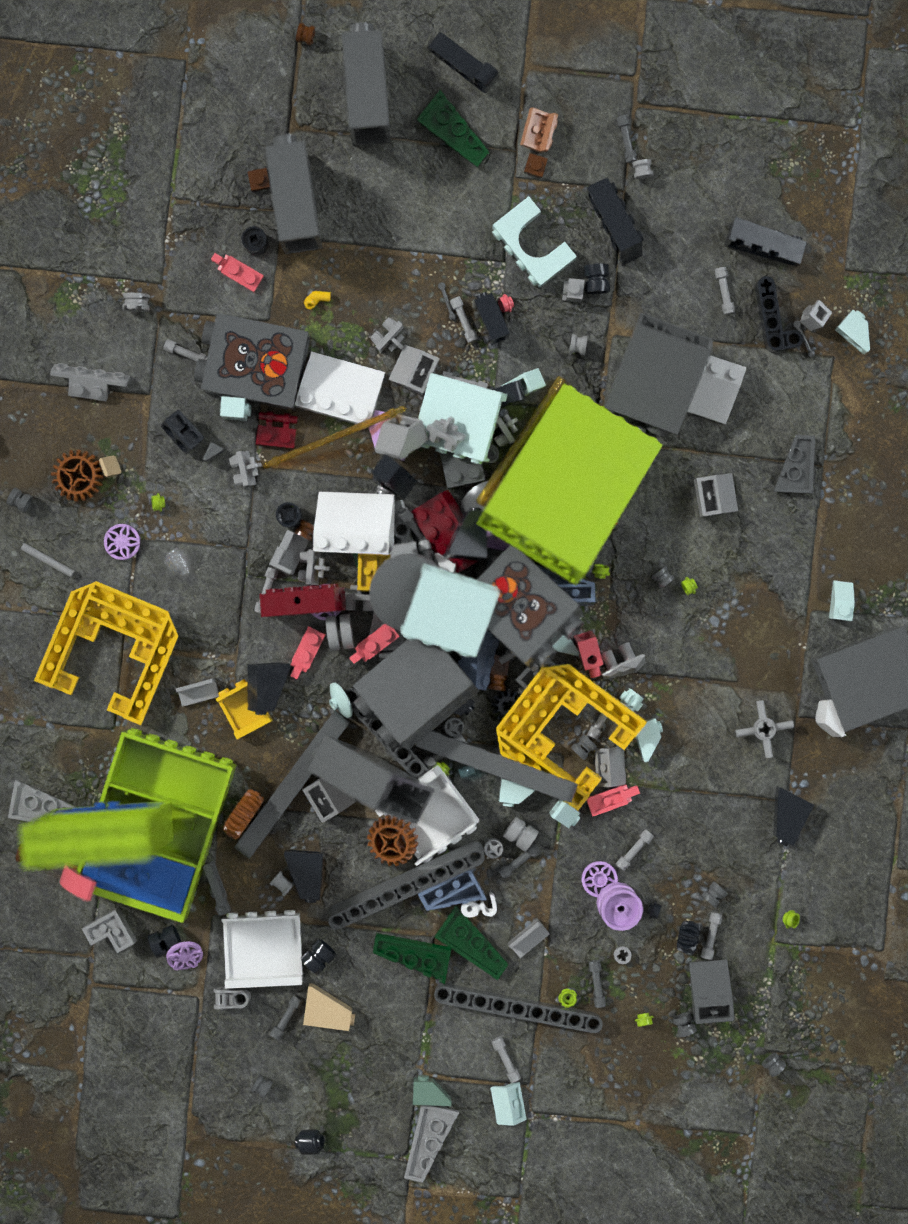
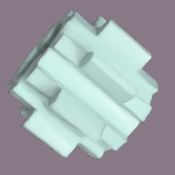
M629 689L627 692L624 690L619 697L621 699L620 702L633 712L635 710L638 712L643 705L641 703L643 698L632 689Z

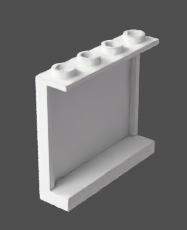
M439 765L418 778V780L435 790L418 824L411 822L409 826L410 828H416L413 834L418 835L415 841L419 842V844L415 847L417 851L414 854L418 859L415 863L416 866L422 862L423 864L429 862L433 858L432 855L436 852L438 855L448 848V844H456L462 839L461 836L463 834H471L477 829L476 824L479 822V818ZM375 810V812L378 814L379 817L382 816L383 814H384L385 816L388 815V814H385V813H382V812H379V811H376V810Z
M285 910L284 914H276V911H266L263 915H257V912H246L243 916H238V913H227L222 918L226 971L225 989L302 985L303 965L301 960L300 913H295V910Z

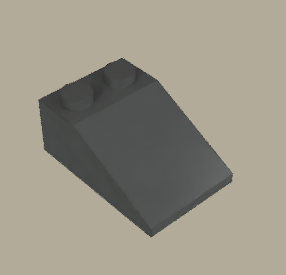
M447 451V454L440 453L447 489L485 481L482 464L471 462V458L466 456L464 459L454 457L453 452Z

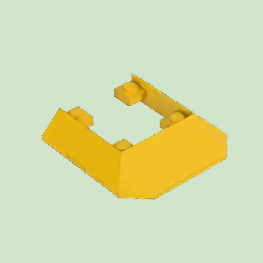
M98 581L71 591L34 681L72 695L80 677L63 669L76 638L80 636L95 642L101 625H104L135 638L136 641L129 657L145 663L132 698L130 699L114 692L107 711L142 725L179 637L169 612Z
M571 665L543 667L496 727L500 754L506 758L577 783L578 786L572 803L565 802L578 811L602 777L586 766L576 779L546 757L555 746V743L543 735L541 731L556 711L563 705L578 716L585 705L589 703L618 724L609 736V739L623 750L638 735L647 721Z

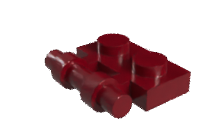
M267 411V413L259 412V419L266 420V426L258 425L256 445L295 449L297 430L289 429L290 423L297 424L298 416H292L290 413H284V415L274 414L273 411ZM273 421L283 422V428L272 427Z

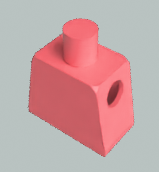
M592 630L575 635V644L584 670L589 671L590 678L601 676L599 666L603 665L596 636Z

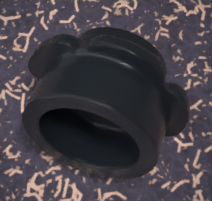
M657 901L654 904L650 903L647 914L650 915L649 919L654 918L657 920L662 905L658 904Z

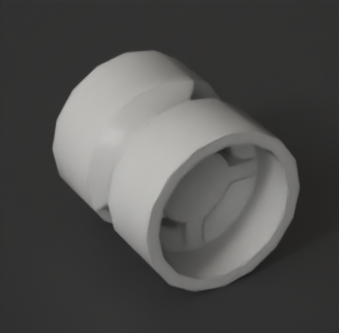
M516 816L506 829L503 837L510 842L516 841V846L526 852L539 831L530 825L526 827L525 822Z

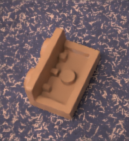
M534 107L530 108L520 145L539 153L547 152L552 146V136L558 124V114H549Z

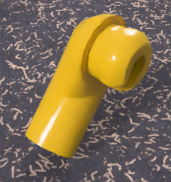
M311 292L304 300L305 307L311 310L320 301L330 302L331 292Z

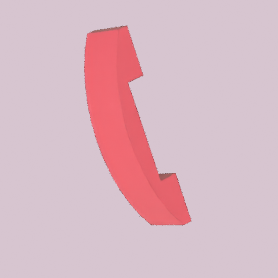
M65 865L59 881L61 886L72 894L90 901L96 882L76 871V865Z

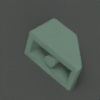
M428 1075L414 1077L413 1105L451 1106V1097L433 1078H429Z

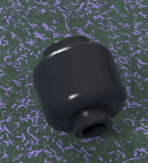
M317 1129L301 1130L298 1137L295 1138V1147L299 1149L302 1155L319 1154L325 1145L324 1135Z

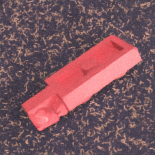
M214 253L211 258L212 262L219 265L217 270L223 275L254 293L264 278V275L232 256L225 255L223 258Z
M384 624L357 644L358 646L355 647L357 652L350 657V660L353 664L361 658L364 662L368 659L370 660L400 636L395 629Z
M308 626L292 659L291 666L294 669L290 675L291 677L298 679L302 671L307 672L326 634Z
M621 785L592 795L586 801L593 817L627 805L628 802L632 801L631 797L640 794L637 785L630 788L627 785Z

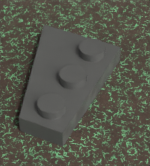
M794 436L773 492L813 493L815 436Z

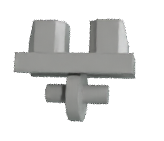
M388 317L382 324L389 331L385 337L378 331L370 337L380 353L390 342L392 344L388 349L391 352L396 347L400 350L403 348L400 342L404 339V336L400 334L395 339L404 328L403 324Z
M498 414L494 428L499 427L502 434L494 438L499 447L505 446L508 443L511 445L515 442L508 428L510 427L513 433L518 431L514 425L518 422V419L514 418L511 420L508 414L503 417L506 424H504Z
M449 417L447 420L441 418L440 421L436 419L432 424H428L426 428L429 431L428 440L433 443L440 442L441 438L446 440L444 448L450 452L454 451L459 443L465 440L466 435L457 431L458 426L454 425L455 419L453 417Z
M249 451L236 452V455L229 458L231 467H239L241 473L234 475L235 485H256L255 476L259 475L257 468L262 467V463H256L255 457H250Z
M308 549L307 552L300 553L299 560L301 563H307V571L299 570L298 580L306 582V584L318 585L319 577L323 578L324 570L330 571V567L324 566L325 559L321 558V552Z
M351 585L350 591H357V585ZM357 591V593L345 592L347 610H356V600H363V611H373L370 594L362 593V591Z

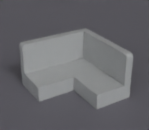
M287 530L280 546L277 547L271 559L270 565L293 575L300 561V553L305 551L309 540Z
M119 907L82 928L90 945L108 937L117 953L137 941Z

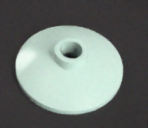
M337 683L330 684L331 699L329 703L334 710L337 709L346 718H350L353 711L346 693Z

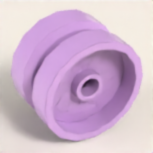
M615 882L608 884L598 894L597 909L607 926L614 930L624 931L637 925L642 917L643 907L641 900L632 887L625 883Z

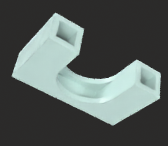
M528 196L493 224L492 229L494 231H492V234L498 241L502 240L506 245L504 246L506 252L510 256L514 255L518 260L516 261L517 266L522 271L526 270L530 275L528 279L532 285H537L541 288L575 261L577 256L566 242L562 243L550 254L539 258L531 257L521 249L518 239L521 230L541 213L540 209Z

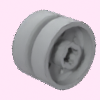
M350 614L340 615V623L337 622L336 616L326 617V630L330 651L340 650V642H342L344 649L354 648Z

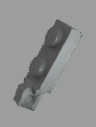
M208 862L203 866L202 873L205 880L209 881V891L212 898H215L217 902L215 906L219 916L231 911L226 898L227 894L215 862Z

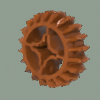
M78 449L75 455L74 451L70 450V457L63 453L62 457L64 460L62 461L59 458L56 460L60 465H53V468L57 469V473L52 472L51 475L57 476V479L52 480V483H59L55 490L63 489L60 495L65 496L67 494V500H71L74 495V501L78 502L79 496L82 501H86V494L92 498V490L96 493L99 492L95 486L103 485L101 482H98V479H104L103 475H98V472L103 470L101 467L96 468L100 462L98 460L93 462L95 459L94 455L88 458L89 452L87 451L82 455L81 450ZM80 460L74 469L66 468L72 461ZM86 462L91 467L92 478L85 474ZM80 471L79 474H82L86 479L77 478L75 480L76 477L70 474V472L78 473ZM63 473L70 477V488L64 483ZM80 483H90L84 490L75 491Z
M249 789L244 794L223 826V831L227 833L226 835L234 839L241 836L264 801V797L260 793Z
M387 815L385 818L380 817L378 821L373 823V827L369 829L370 834L367 836V839L371 841L367 843V846L373 847L370 853H376L375 859L380 857L381 864L387 861L388 866H391L393 863L395 866H399L400 862L405 864L407 860L412 859V854L416 853L417 849L415 847L418 846L419 842L415 841L418 835L413 834L416 828L409 827L411 822L406 824L403 819L398 820L397 817L393 816L392 818L390 815ZM402 835H403L404 838H405L406 846H405V843H404L403 840H402ZM395 836H397V838L395 839V842H392V843L389 845L388 843L391 841V839H394Z

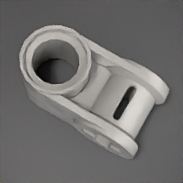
M217 987L213 989L216 998L214 1009L244 1008L251 1000V993L246 988L225 989V987ZM237 994H243L246 1001H238Z

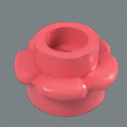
M506 294L498 298L501 312L510 313L514 307L513 299L510 296L507 297Z

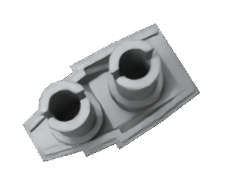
M624 643L618 647L625 662L620 664L617 663L612 650L602 653L601 657L607 667V671L602 674L603 679L636 673L646 663L645 655L642 654L635 657L630 643Z

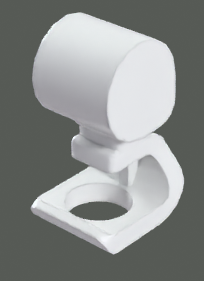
M489 892L493 908H487L484 901H481L479 904L476 901H471L467 904L462 903V914L466 917H475L482 910L484 915L493 916L497 911L494 893Z

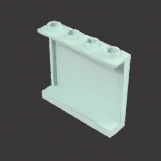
M430 373L418 419L423 421L427 437H429V431L426 430L428 424H432L436 419L440 421L441 418L447 420L449 417H453L455 419L454 425L458 426L457 431L466 435L465 440L459 443L457 448L452 451L454 453L453 456L464 459L466 456L471 458V462L482 464V462H489L490 460L487 458L501 403L502 401L506 402L507 394ZM442 438L438 443L428 440L421 446L428 449L429 446L436 447L435 451L447 454L448 451L444 448L446 440Z
M423 564L422 574L404 625H401V634H404L405 638L411 640L415 638L422 640L424 644L433 646V644L439 645L446 651H458L460 655L465 657H476L500 593L498 587Z

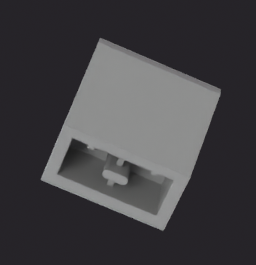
M404 345L389 380L424 396L430 373L434 374L439 358L422 350Z
M395 414L383 422L375 446V452L383 455L386 453L388 456L397 459L406 458L409 453L420 448L422 444L428 441L423 421Z
M732 473L694 479L700 517L738 511Z
M322 778L303 789L322 823L356 802L355 798Z

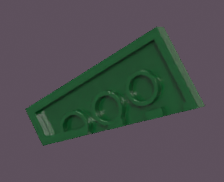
M439 90L418 117L417 122L478 168L489 154V151L455 110L451 102L448 101L444 93Z
M455 905L434 937L446 946L452 947V950L498 980L508 966V962L475 925L462 914L459 907Z
M376 933L373 954L394 963L404 964L410 970L415 969L422 972L424 976L434 977L440 983L445 984L452 947Z

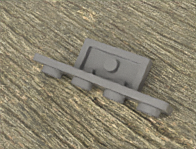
M63 363L54 364L50 371L51 376L69 378L68 396L107 401L109 384L126 387L130 380V376L122 372L111 373L102 369L91 370L83 366L71 367Z

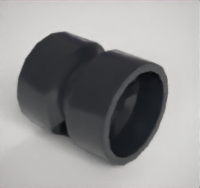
M256 226L245 229L241 239L246 251L254 256L265 253L269 245L265 232Z
M609 264L585 265V278L588 279L585 282L586 294L609 293L610 282L606 279L609 276Z
M285 502L278 506L276 519L280 525L286 528H293L300 524L302 512L297 505Z
M173 924L163 928L161 933L157 931L148 935L149 945L156 958L166 955L171 947L182 942Z
M320 938L312 945L313 951H306L301 957L302 962L316 975H319L326 967L325 963H330L337 956L336 952Z

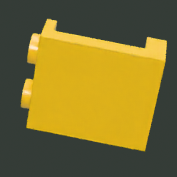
M245 679L236 683V688L229 691L226 688L219 692L218 695L220 697L216 698L234 730L236 739L272 721L268 711L267 715H255L254 711L248 710V682Z

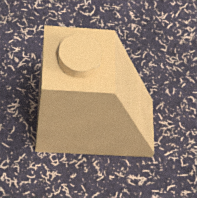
M310 983L303 1025L349 1031L350 1025L354 1026L355 1014H352V1008L315 984Z

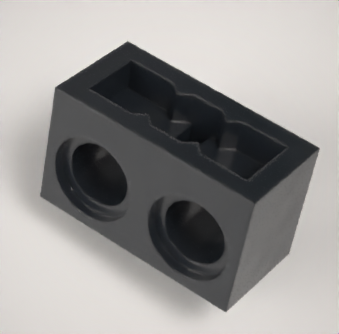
M179 409L164 420L160 426L185 455L204 439L201 433Z

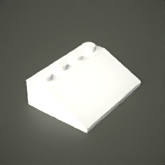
M311 352L299 387L295 406L369 428L385 372Z
M710 356L687 412L726 424L747 367Z
M319 492L313 532V551L389 555L394 545L395 494Z

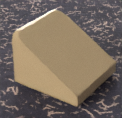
M115 456L99 459L105 477L111 478L121 474V469Z

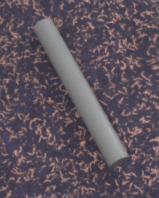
M26 543L21 547L22 551L69 577L73 576L75 571Z

